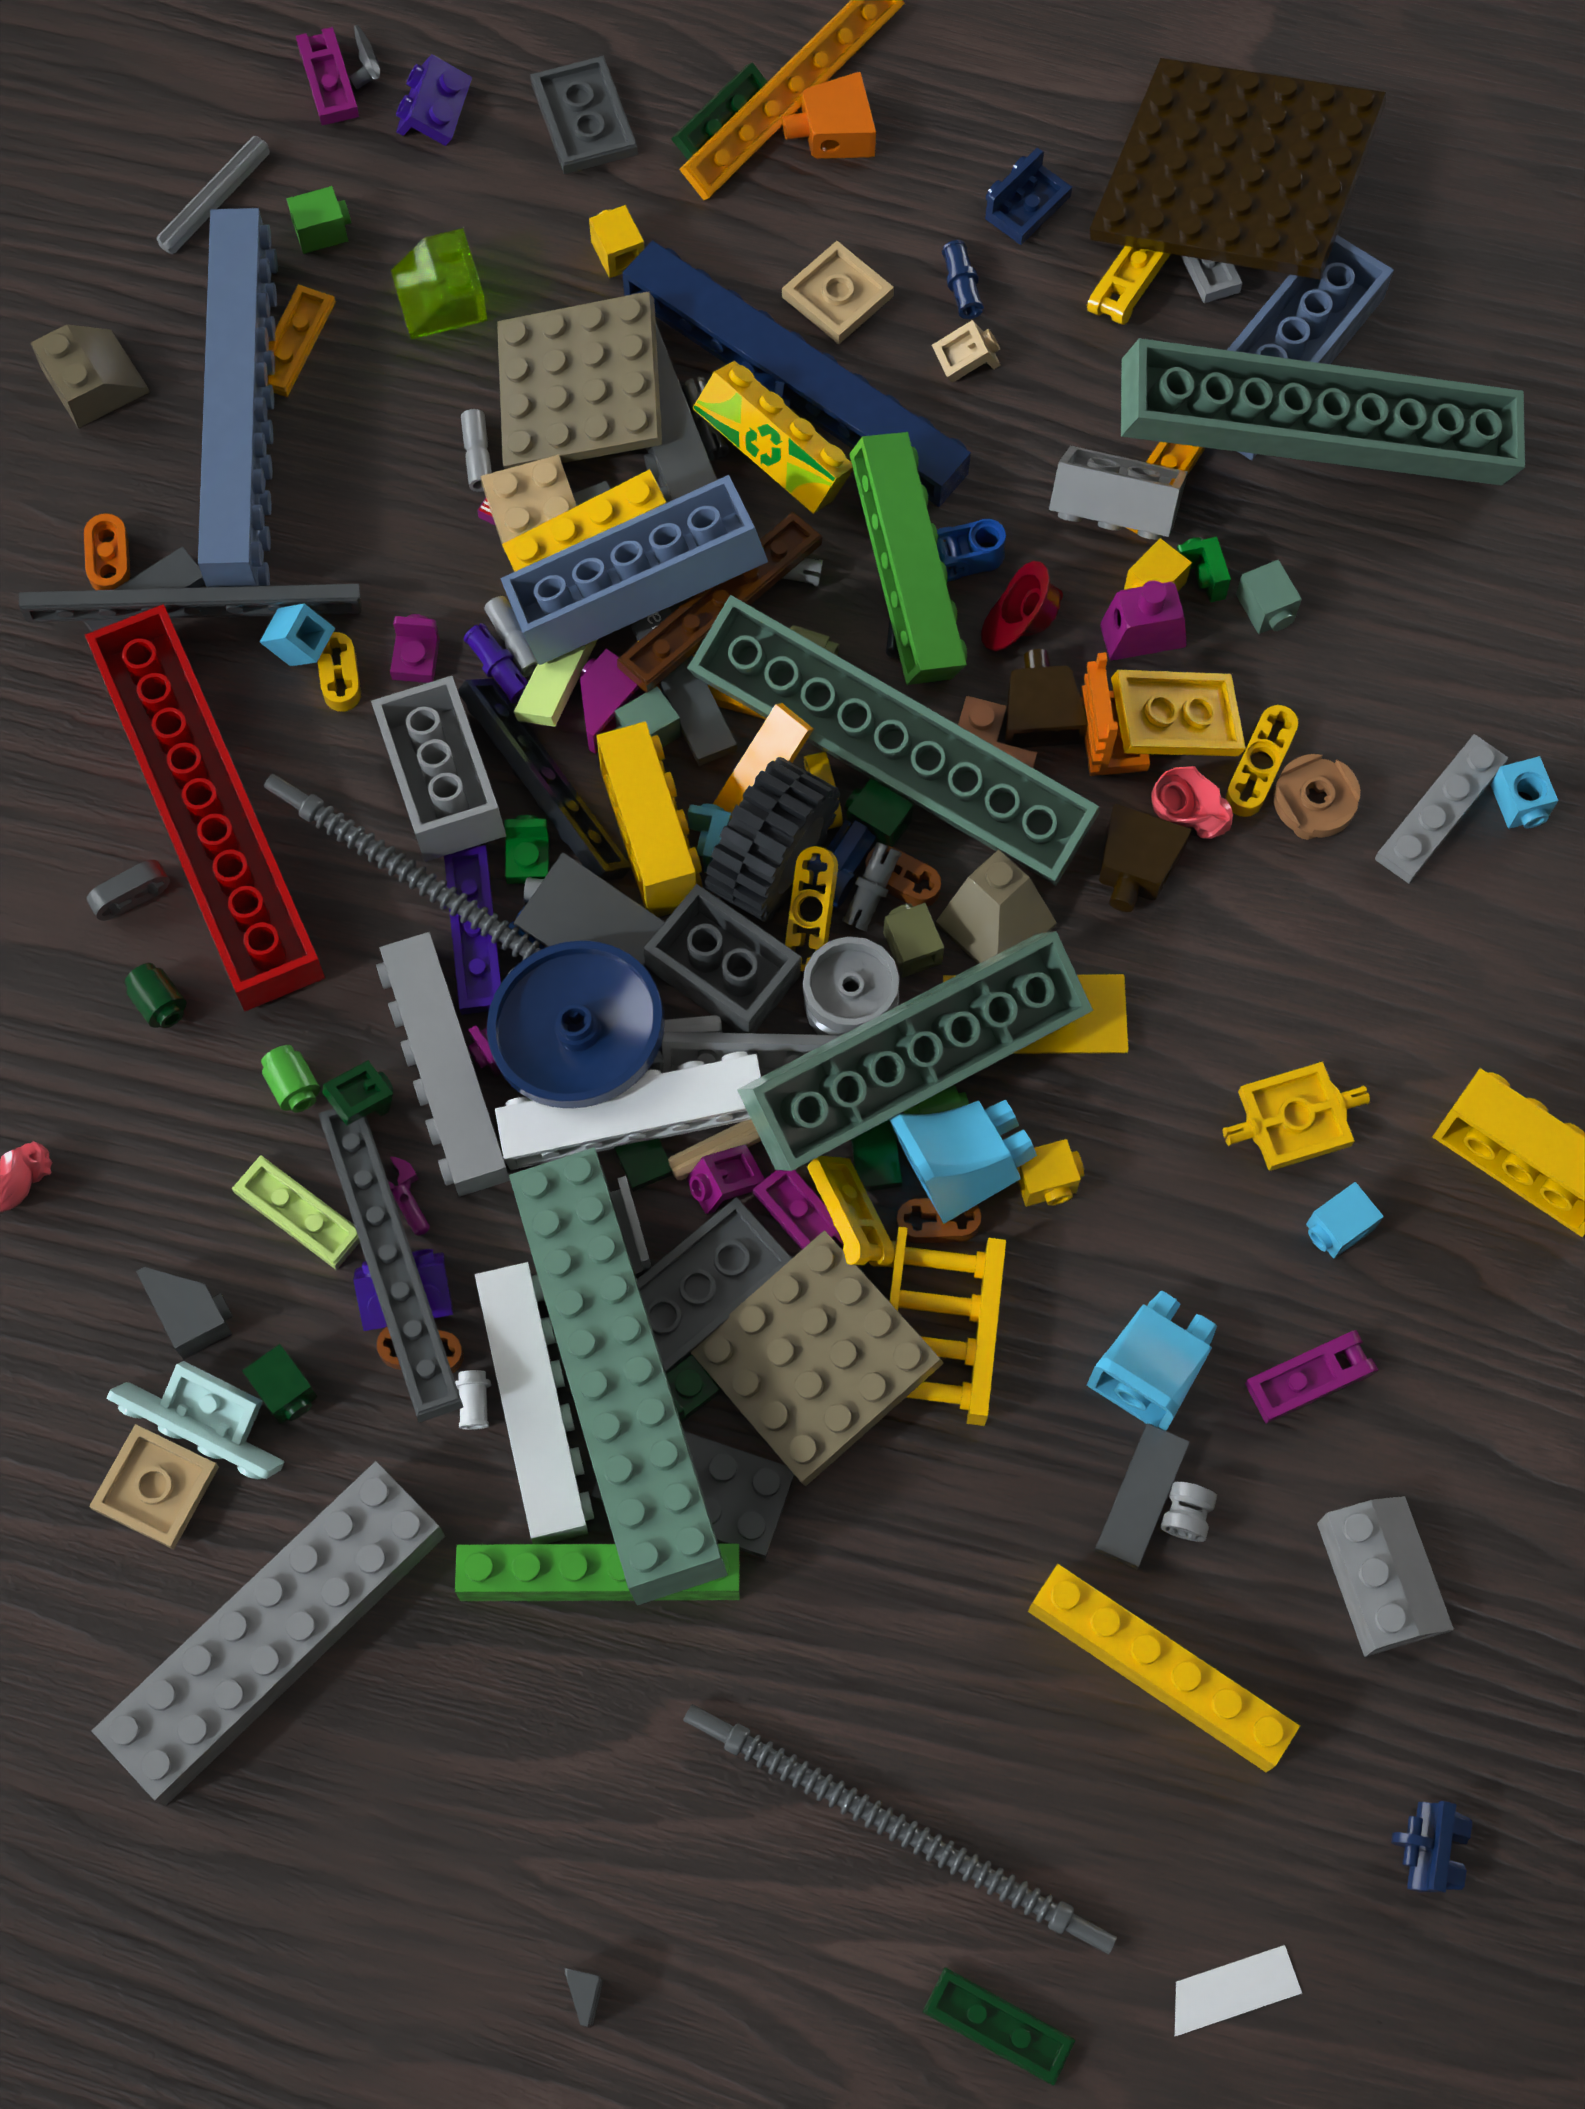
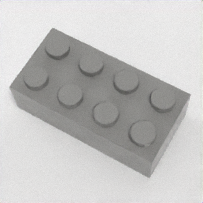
M453 676L372 700L371 703L424 862L505 837L506 833L499 807Z

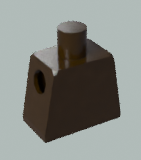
M1033 649L1027 651L1024 654L1025 668L1015 669L1011 671L1004 744L1018 748L1083 744L1088 721L1071 668L1066 665L1050 667L1047 650Z
M1114 803L1107 827L1099 881L1102 884L1114 888L1109 900L1110 906L1122 912H1132L1138 896L1148 900H1156L1183 855L1192 829Z

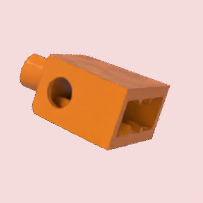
M861 72L806 88L802 92V113L782 116L785 139L807 137L811 155L816 159L875 157L876 129Z

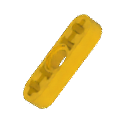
M1274 705L1263 712L1225 796L1234 814L1248 817L1256 814L1261 809L1298 728V718L1290 708L1283 705ZM1278 720L1283 722L1284 725L1274 743L1267 739L1272 726ZM1257 752L1266 753L1272 758L1273 766L1268 769H1259L1252 764L1250 756ZM1251 779L1256 781L1251 797L1245 802L1239 798L1248 780Z
M818 846L806 848L799 854L796 861L785 945L794 952L796 947H801L805 943L806 933H797L798 925L809 929L820 928L819 936L810 934L809 947L818 950L829 939L838 861L835 855L826 848ZM817 854H821V862L827 863L826 872H819L817 878V885H826L825 893L811 889L803 890L804 882L813 885L814 873L807 869L808 861H815ZM813 896L819 899L823 910L821 916L816 921L808 922L801 916L800 905L804 899ZM801 957V971H805L806 965L802 964Z

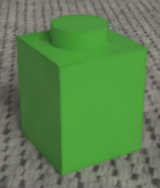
M332 186L287 198L292 223L303 254L348 241L345 225L351 224L349 211L345 200L337 201Z

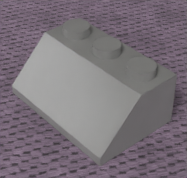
M1070 446L1058 463L1049 510L1058 512V517L1068 521L1079 522L1082 521V518L1098 521L1097 525L1108 530L1118 531L1122 527L1138 530L1137 534L1148 539L1158 540L1162 536L1169 537L1174 527L1188 472ZM1172 478L1176 479L1173 485H1169Z
M1405 1496L1369 1500L1326 1513L1317 1523L1364 1657L1454 1630Z

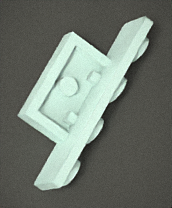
M185 1361L176 1364L162 1399L129 1382L110 1389L107 1399L118 1404V1409L123 1414L133 1418H145L157 1424L158 1430L161 1433L176 1439L184 1438L198 1445L197 1449L202 1454L215 1459L224 1458L238 1466V1471L247 1477L267 1479L281 1471L284 1461L246 1442L263 1401Z

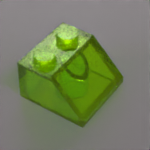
M463 228L424 237L391 270L411 340L488 321L483 290Z

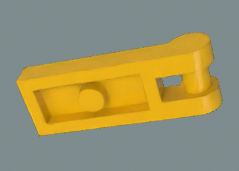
M1124 246L1092 292L1088 300L1087 311L1098 316L1103 313L1110 315L1112 321L1125 325L1131 317L1134 306L1170 254ZM1113 293L1120 295L1118 301L1110 298Z
M819 1156L813 1159L807 1168L818 1193L827 1207L833 1224L844 1242L843 1251L847 1264L865 1265L869 1262L872 1266L888 1267L894 1259L893 1244L850 1158Z

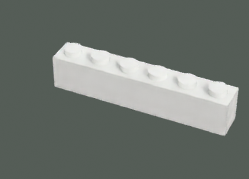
M733 1052L724 1055L722 1061L704 1064L703 1061H690L681 1064L678 1067L679 1070L661 1073L660 1070H647L637 1083L619 1096L601 1104L584 1108L551 1107L532 1101L527 1097L508 1100L505 1103L506 1106L495 1108L503 1158L509 1169L514 1170L547 1163L595 1147L596 1152L614 1149L615 1146L657 1138L661 1139L750 1120L751 1118L737 1089L762 1077L757 1055H748L747 1052Z
M528 1262L475 1274L531 1540L533 1544H548L588 1534L586 1521L594 1519L589 1492L579 1493L576 1476L583 1475L584 1469L579 1447L570 1449L566 1432L573 1431L575 1428L569 1403L560 1405L557 1388L565 1387L560 1361H550L547 1345L554 1344L555 1338L550 1317L541 1318L538 1302L545 1301L538 1275H531Z

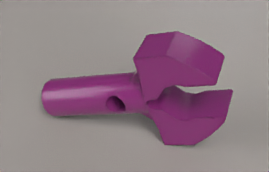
M391 1156L392 1164L399 1173L397 1179L398 1186L388 1182L393 1198L414 1235H424L430 1229V1225L410 1192L411 1183L418 1180L417 1174L409 1162Z

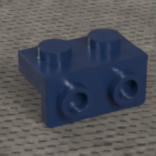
M1038 147L1028 157L1022 156L1013 166L1011 173L1003 181L997 180L986 194L987 207L985 219L1020 245L1071 197L1072 186L1043 166L1044 151Z

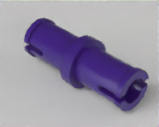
M480 623L479 626H473L466 632L463 640L483 663L482 670L487 677H493L509 697L510 702L516 703L517 700H520L528 681L513 663L514 656L512 653L499 645L484 623Z

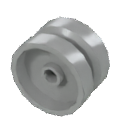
M847 936L835 939L816 950L805 966L803 978L804 1008L809 1025L818 1035L841 1036L899 1006V974L894 959L882 946L866 938Z

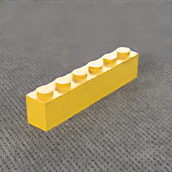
M1060 1564L1056 1565L1027 1611L1266 1773L1277 1765L1300 1725Z

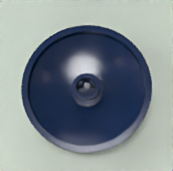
M564 942L549 946L532 954L519 963L506 976L497 989L490 1005L487 1020L488 1043L500 1072L510 1085L522 1095L551 1107L584 1108L601 1104L619 1096L637 1083L647 1072L662 1044L665 1027L664 1008L657 986L651 975L637 959L627 952L601 942Z

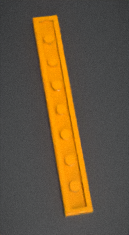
M850 0L679 169L703 200L710 198L782 126V116L792 115L802 106V92L806 88L827 82L905 4L904 1Z

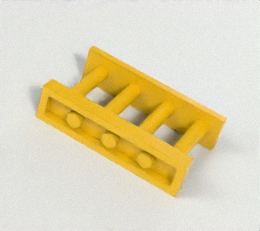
M898 1227L897 1240H891L894 1247V1259L888 1266L893 1268L889 1300L892 1306L897 1311L898 1308L969 1316V1321L977 1322L976 1339L967 1338V1342L920 1336L938 1357L965 1360L964 1365L973 1366L971 1383L963 1382L962 1386L922 1382L906 1398L960 1404V1409L968 1410L967 1424L985 1426L989 1410L1006 1240L988 1238L985 1252L977 1251L976 1255L905 1247L907 1228ZM903 1265L974 1273V1278L982 1279L980 1295L972 1294V1298L900 1290Z

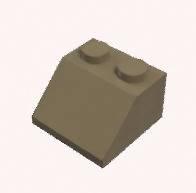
M66 324L31 342L43 373L78 429L150 392L110 329Z

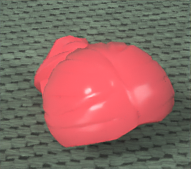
M1195 766L1175 767L1165 771L1155 783L1151 792L1153 810L1160 819L1186 828L1194 827L1197 835L1203 839L1218 837L1230 830L1233 819L1230 803L1226 799L1221 798L1220 789L1209 779L1205 778Z
M32 1141L2 1155L0 1159V1213L18 1206L28 1196L32 1183L39 1182L44 1176L51 1174L50 1168L53 1162L49 1159V1151L42 1144Z

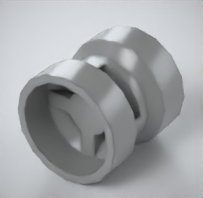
M1172 1483L1169 1494L1172 1505L1170 1511L1166 1512L1163 1516L1161 1529L1182 1539L1204 1542L1209 1530L1206 1522L1207 1515L1215 1508L1217 1494L1205 1487L1192 1483Z

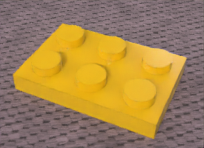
M1117 670L1111 677L1124 753L1239 756L1246 749L1231 674Z

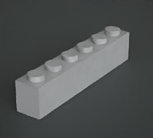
M430 932L379 947L384 962L376 964V968L383 989L392 987L396 1001L389 1002L388 1006L395 1027L404 1026L408 1036L407 1040L400 1042L408 1067L417 1065L421 1077L413 1081L420 1106L429 1104L433 1118L425 1120L433 1146L442 1143L446 1158L438 1160L445 1185L454 1183L458 1196L461 1197L510 1181Z

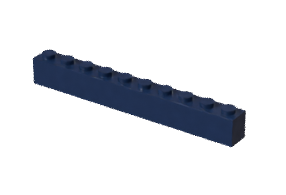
M652 240L622 272L624 296L650 291L654 298L655 316L725 364L736 361L739 365L745 366L753 373L754 378L769 391L775 393L777 381L785 382V397L791 398V408L853 449L862 436L908 432L911 446L915 447L918 454L917 470L921 485H924L927 490L928 500L938 507L945 502L968 475L971 452L967 450L961 441L947 437L935 429L928 419L922 416L917 417L902 407L901 403L893 396L882 394L870 386L863 376L857 373L852 374L840 366L833 356L826 352H819L807 344L800 334L794 331L789 332L777 324L767 312L756 310L744 302L737 292L731 289L726 290L714 282L704 270L695 269L681 260L674 250L663 248Z

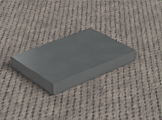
M604 55L530 74L533 90L564 174L638 155L635 138Z
M562 852L513 925L533 939L538 940L545 947L570 941L601 942L627 952L644 965L643 948L665 922Z

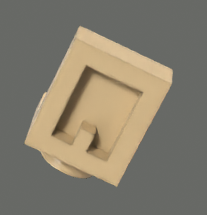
M973 320L932 344L947 378L952 383L986 362L993 369L1001 365L995 352L1000 350V347L989 328L983 331Z

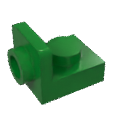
M1196 537L1178 545L1176 551L1192 562L1190 569L1195 568L1198 586L1200 589H1206L1209 601L1215 602L1226 599L1231 578L1218 538L1203 539Z
M520 815L515 819L504 820L506 833L505 877L507 884H525L527 877L544 879L550 870V836L547 820L539 819L533 815Z

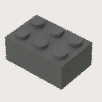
M698 884L693 887L643 948L645 968L710 1014L719 1016L723 1023L737 1033H755L801 976V956Z

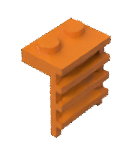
M1098 653L1096 661L1087 662L1088 674L1084 675L1085 685L1082 686V697H1080L1088 721L1084 740L1090 776L1148 771L1150 766L1149 754L1124 753L1114 692L1109 691L1106 674L1107 653Z

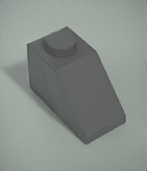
M147 1267L136 1271L174 1348L183 1360L232 1334L226 1320L232 1318L233 1315L221 1293L213 1296L204 1283Z

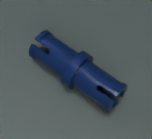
M962 240L950 241L943 246L942 250L949 273L947 276L948 288L954 292L959 316L963 319H973L978 317L983 312L982 309H984L977 288L979 277L976 269L971 267L966 243Z

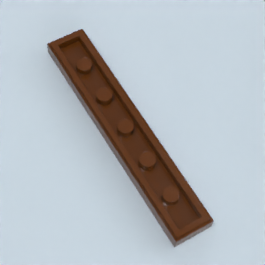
M790 513L760 539L768 560L767 563L692 596L618 658L617 668L648 693L699 649L730 595L750 606L822 545L823 536L796 513Z

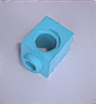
M1540 756L1501 766L1490 784L1508 829L1521 825L1524 828H1533L1545 823L1558 802ZM1518 792L1527 793L1532 797L1533 801L1523 799Z
M1354 1182L1316 1209L1306 1225L1309 1228L1308 1234L1313 1243L1321 1251L1325 1252L1327 1250L1335 1259L1375 1230L1384 1216L1359 1185Z

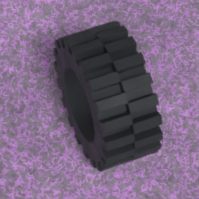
M777 757L775 761L769 762L765 771L761 770L756 776L754 785L748 786L743 794V800L739 806L736 804L731 813L732 818L729 824L724 826L719 836L721 840L714 847L711 855L714 859L710 862L706 871L708 874L705 879L706 889L763 922L774 918L775 913H779L784 908L786 900L791 899L795 866L799 854L806 848L812 846L820 847L827 839L829 834L827 832L828 828L835 820L836 814L834 812L840 803L838 799L840 791L838 788L785 758Z

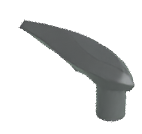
M355 25V38L359 49L358 58L363 67L348 77L356 90H358L370 81L379 79L381 68L369 39L362 29Z

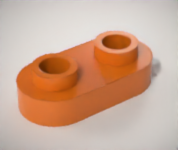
M107 513L94 516L87 522L84 528L86 574L95 590H114L130 579L128 533L119 517ZM107 537H114L110 542H102ZM108 573H116L114 576L110 578H104V576Z

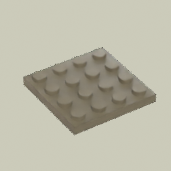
M650 291L497 321L502 456L505 469L555 455L560 456L562 463L662 445L655 304Z
M825 1230L729 1314V1318L691 1352L804 1486L813 1481L944 1364L856 1265L847 1264L844 1251Z

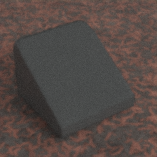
M565 1968V1975L580 2025L590 2028L594 2025L603 1980L597 1975Z

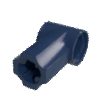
M845 820L826 848L835 855L838 861L833 906L839 908L846 900L856 880L857 871L876 844L877 837L870 832L867 826L856 820ZM818 854L815 861H811L807 867L808 870L814 873L813 885L804 882L803 890L811 889L825 893L826 885H817V878L819 872H826L827 863L821 862L820 854Z

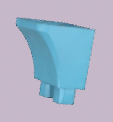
M978 1100L944 1112L932 1114L900 1113L889 1119L912 1169L944 1224L1020 1180L1021 1177L1017 1167L1037 1156L1034 1146L1024 1129L1002 1140V1134L1019 1126L1016 1116L1006 1100L986 1109L983 1108Z
M1160 1291L1147 1306L1143 1304L1122 1333L1096 1364L1086 1386L1144 1423L1166 1431L1212 1349L1210 1343L1212 1342L1217 1325L1204 1316L1196 1314L1188 1328L1184 1330L1171 1321L1181 1304L1169 1294Z

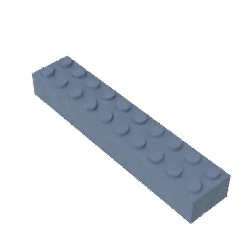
M259 208L210 209L198 565L206 587L270 585L269 565L267 562H264V551H270L271 537L269 526H264L265 515H271L272 511L271 494L269 490H265L266 480H272L273 474L272 459L270 455H266L267 444H273V425L271 420H267V411L274 409L273 386L268 385V375H275V357L273 350H269V341H275L276 324L274 316H270V307L277 306V292L275 282H271V273L278 272L276 249H271L270 226L263 225Z

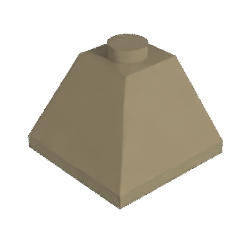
M999 849L966 879L935 923L977 964L1035 934L1050 932L1057 924L1030 877Z

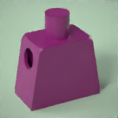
M1153 580L1146 582L1142 587L1117 592L1100 623L1110 661L1185 648L1187 645L1184 613L1174 582L1161 583Z

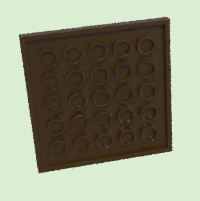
M1160 58L1091 224L1090 239L1321 280L1384 110L1386 92Z

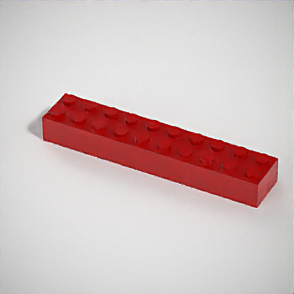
M162 604L85 634L244 1011L325 979L318 957L165 605Z

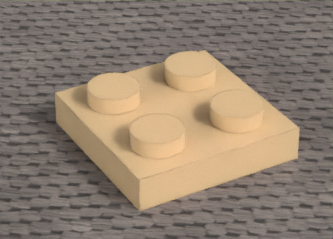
M838 241L834 242L782 288V298L837 344L845 340L894 295V287Z
M559 455L480 476L502 544L577 506Z
M135 1424L89 1507L174 1550L219 1466L215 1462Z

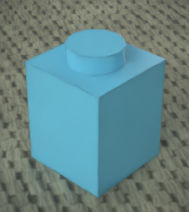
M305 603L277 609L260 643L289 666L316 663L335 627Z

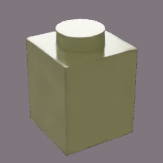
M926 903L914 907L912 904L901 905L893 909L888 916H885L883 934L902 978L942 964L944 945Z

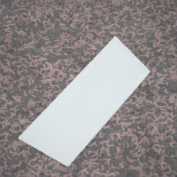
M1285 1945L1177 1981L1175 2036L1301 1994L1302 1991Z

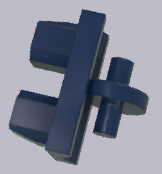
M1439 1801V1803L1418 1802L1416 1817L1409 1816L1407 1833H1392L1391 1843L1405 1848L1403 1865L1410 1867L1407 1889L1417 1892H1446V1889L1462 1890L1465 1887L1467 1870L1463 1863L1451 1861L1450 1853L1452 1843L1457 1845L1467 1844L1471 1838L1472 1820L1457 1813L1456 1804L1447 1801Z

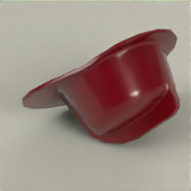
M1032 561L1021 567L1010 581L1005 592L990 610L981 630L982 643L987 649L994 651L1005 649L1016 642L1020 636L1028 637L1045 631L1055 620L1060 609L1063 592L1050 582L1049 570L1044 563Z

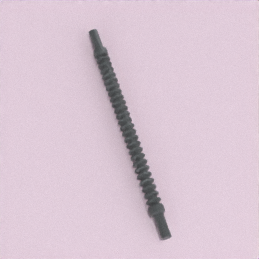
M274 773L266 780L264 788L298 809V815L309 823L315 820L318 829L326 827L327 835L329 836L334 833L337 834V841L343 842L346 840L349 849L357 847V854L359 856L367 854L370 863L375 860L379 862V869L387 867L390 876L398 874L400 883L409 881V888L411 890L417 887L420 889V896L428 894L430 895L429 901L431 903L439 901L442 910L447 907L450 908L451 916L454 917L459 914L462 923L467 921L472 923V930L480 928L483 937H486L488 934L491 935L492 943L502 942L503 950L508 948L513 950L512 956L522 955L524 960L542 950L539 948L540 942L538 940L533 943L530 942L528 934L523 936L518 934V927L510 929L507 920H504L502 923L498 921V914L494 913L490 916L487 914V907L478 908L477 900L469 902L467 901L468 895L466 893L458 895L455 886L450 889L447 888L446 880L438 882L435 873L427 875L425 866L417 868L414 859L409 862L405 860V853L395 854L396 848L394 846L386 848L384 839L375 841V834L373 832L367 835L364 833L365 827H354L355 821L353 819L345 821L342 812L337 815L334 814V807L331 805L327 808L324 807V800L315 794L309 796L304 794Z
M694 1704L688 1709L683 1721L725 1744L724 1750L735 1756L739 1755L740 1752L743 1753L746 1762L755 1759L757 1761V1768L765 1765L769 1768L768 1773L770 1775H773L775 1772L780 1773V1780L782 1782L786 1781L787 1778L793 1781V1788L802 1785L805 1787L804 1793L806 1795H809L811 1791L817 1794V1801L825 1798L829 1801L828 1806L830 1808H833L835 1805L840 1806L842 1815L851 1812L853 1814V1821H858L859 1818L864 1819L866 1828L874 1825L878 1828V1835H881L884 1831L889 1833V1840L891 1842L896 1838L902 1841V1848L911 1845L914 1847L913 1853L915 1855L924 1852L926 1854V1861L930 1862L934 1858L939 1861V1868H943L944 1865L951 1868V1875L960 1872L963 1874L962 1880L964 1882H967L969 1878L975 1881V1888L979 1889L983 1885L988 1888V1895H992L994 1892L1000 1895V1902H1004L1006 1899L1011 1900L1013 1909L1022 1906L1025 1916H1028L1031 1912L1036 1914V1921L1038 1923L1043 1919L1048 1921V1928L1054 1932L1063 1934L1066 1931L1108 1955L1111 1952L1117 1937L1074 1914V1907L1064 1901H1060L1058 1904L1052 1902L1053 1896L1051 1894L1046 1898L1040 1895V1888L1037 1887L1032 1891L1028 1889L1027 1881H1023L1022 1884L1015 1881V1874H1011L1009 1877L1004 1876V1869L1002 1867H999L997 1871L993 1870L989 1860L985 1864L978 1861V1854L970 1857L966 1854L967 1849L965 1847H962L960 1850L955 1849V1842L953 1840L946 1844L942 1841L941 1834H937L936 1837L929 1834V1827L920 1830L917 1827L918 1822L916 1820L911 1824L905 1821V1814L897 1817L893 1814L894 1809L892 1807H889L887 1810L882 1809V1802L880 1800L876 1801L875 1804L869 1801V1794H865L863 1797L858 1796L856 1787L847 1790L845 1788V1781L842 1780L837 1784L833 1782L832 1774H829L827 1777L822 1776L820 1767L811 1770L808 1768V1761H804L803 1764L798 1763L796 1754L787 1757L785 1755V1748L782 1747L777 1751L773 1749L772 1741H769L767 1744L762 1743L761 1735L750 1736V1729L740 1723L732 1726Z

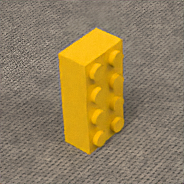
M645 721L596 735L602 778L644 908L655 916L662 917L672 914L696 884L703 888L699 874L702 872L696 848H690L687 838L689 828L683 809H677L674 798L677 797L673 777L671 772L665 773L662 762L665 757L658 735H650Z
M1480 1068L1432 1137L1583 1237L1585 1235V1132L1576 1125L1563 1123L1549 1114L1546 1106L1540 1101L1529 1097L1525 1098L1510 1088V1084L1502 1076L1492 1072L1487 1073Z

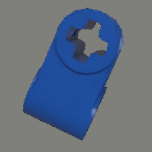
M982 519L955 527L937 529V549L940 561L945 564L947 569V582L967 575L992 571L1003 563L1006 533L1004 527L998 521ZM991 543L995 546L985 548L981 547L979 544Z

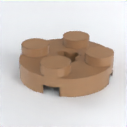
M1318 754L1298 757L1285 766L1275 785L1273 796L1276 812L1284 824L1294 830V833L1301 839L1309 840L1314 837L1323 838L1335 835L1344 830L1355 816L1360 799V785L1353 771L1337 759L1334 763L1330 760L1322 759L1323 755ZM1314 788L1317 793L1324 791L1327 796L1324 798L1323 803L1317 804L1308 799L1309 789Z

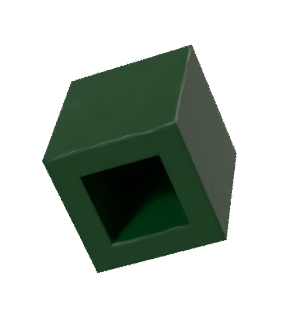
M870 778L862 790L856 788L851 793L844 807L847 811L846 820H856L867 826L870 832L877 837L876 842L894 847L912 822L913 804Z
M281 1344L242 1370L280 1424L287 1419L294 1421L303 1416L311 1409V1402L317 1398L316 1393Z

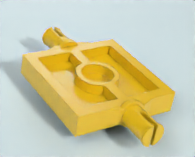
M1319 1062L1240 1086L1238 1093L1246 1111V1122L1224 1127L1223 1136L1224 1138L1227 1137L1226 1143L1228 1146L1252 1138L1260 1147L1268 1170L1279 1169L1351 1147L1355 1140L1347 1123V1109L1369 1104V1093H1366L1367 1088L1364 1085L1340 1093L1338 1088L1330 1081L1324 1063Z

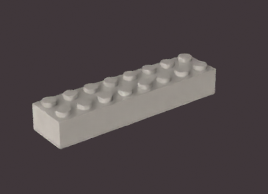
M375 1461L91 1730L92 1733L154 1801L167 1806L445 1537L440 1526Z

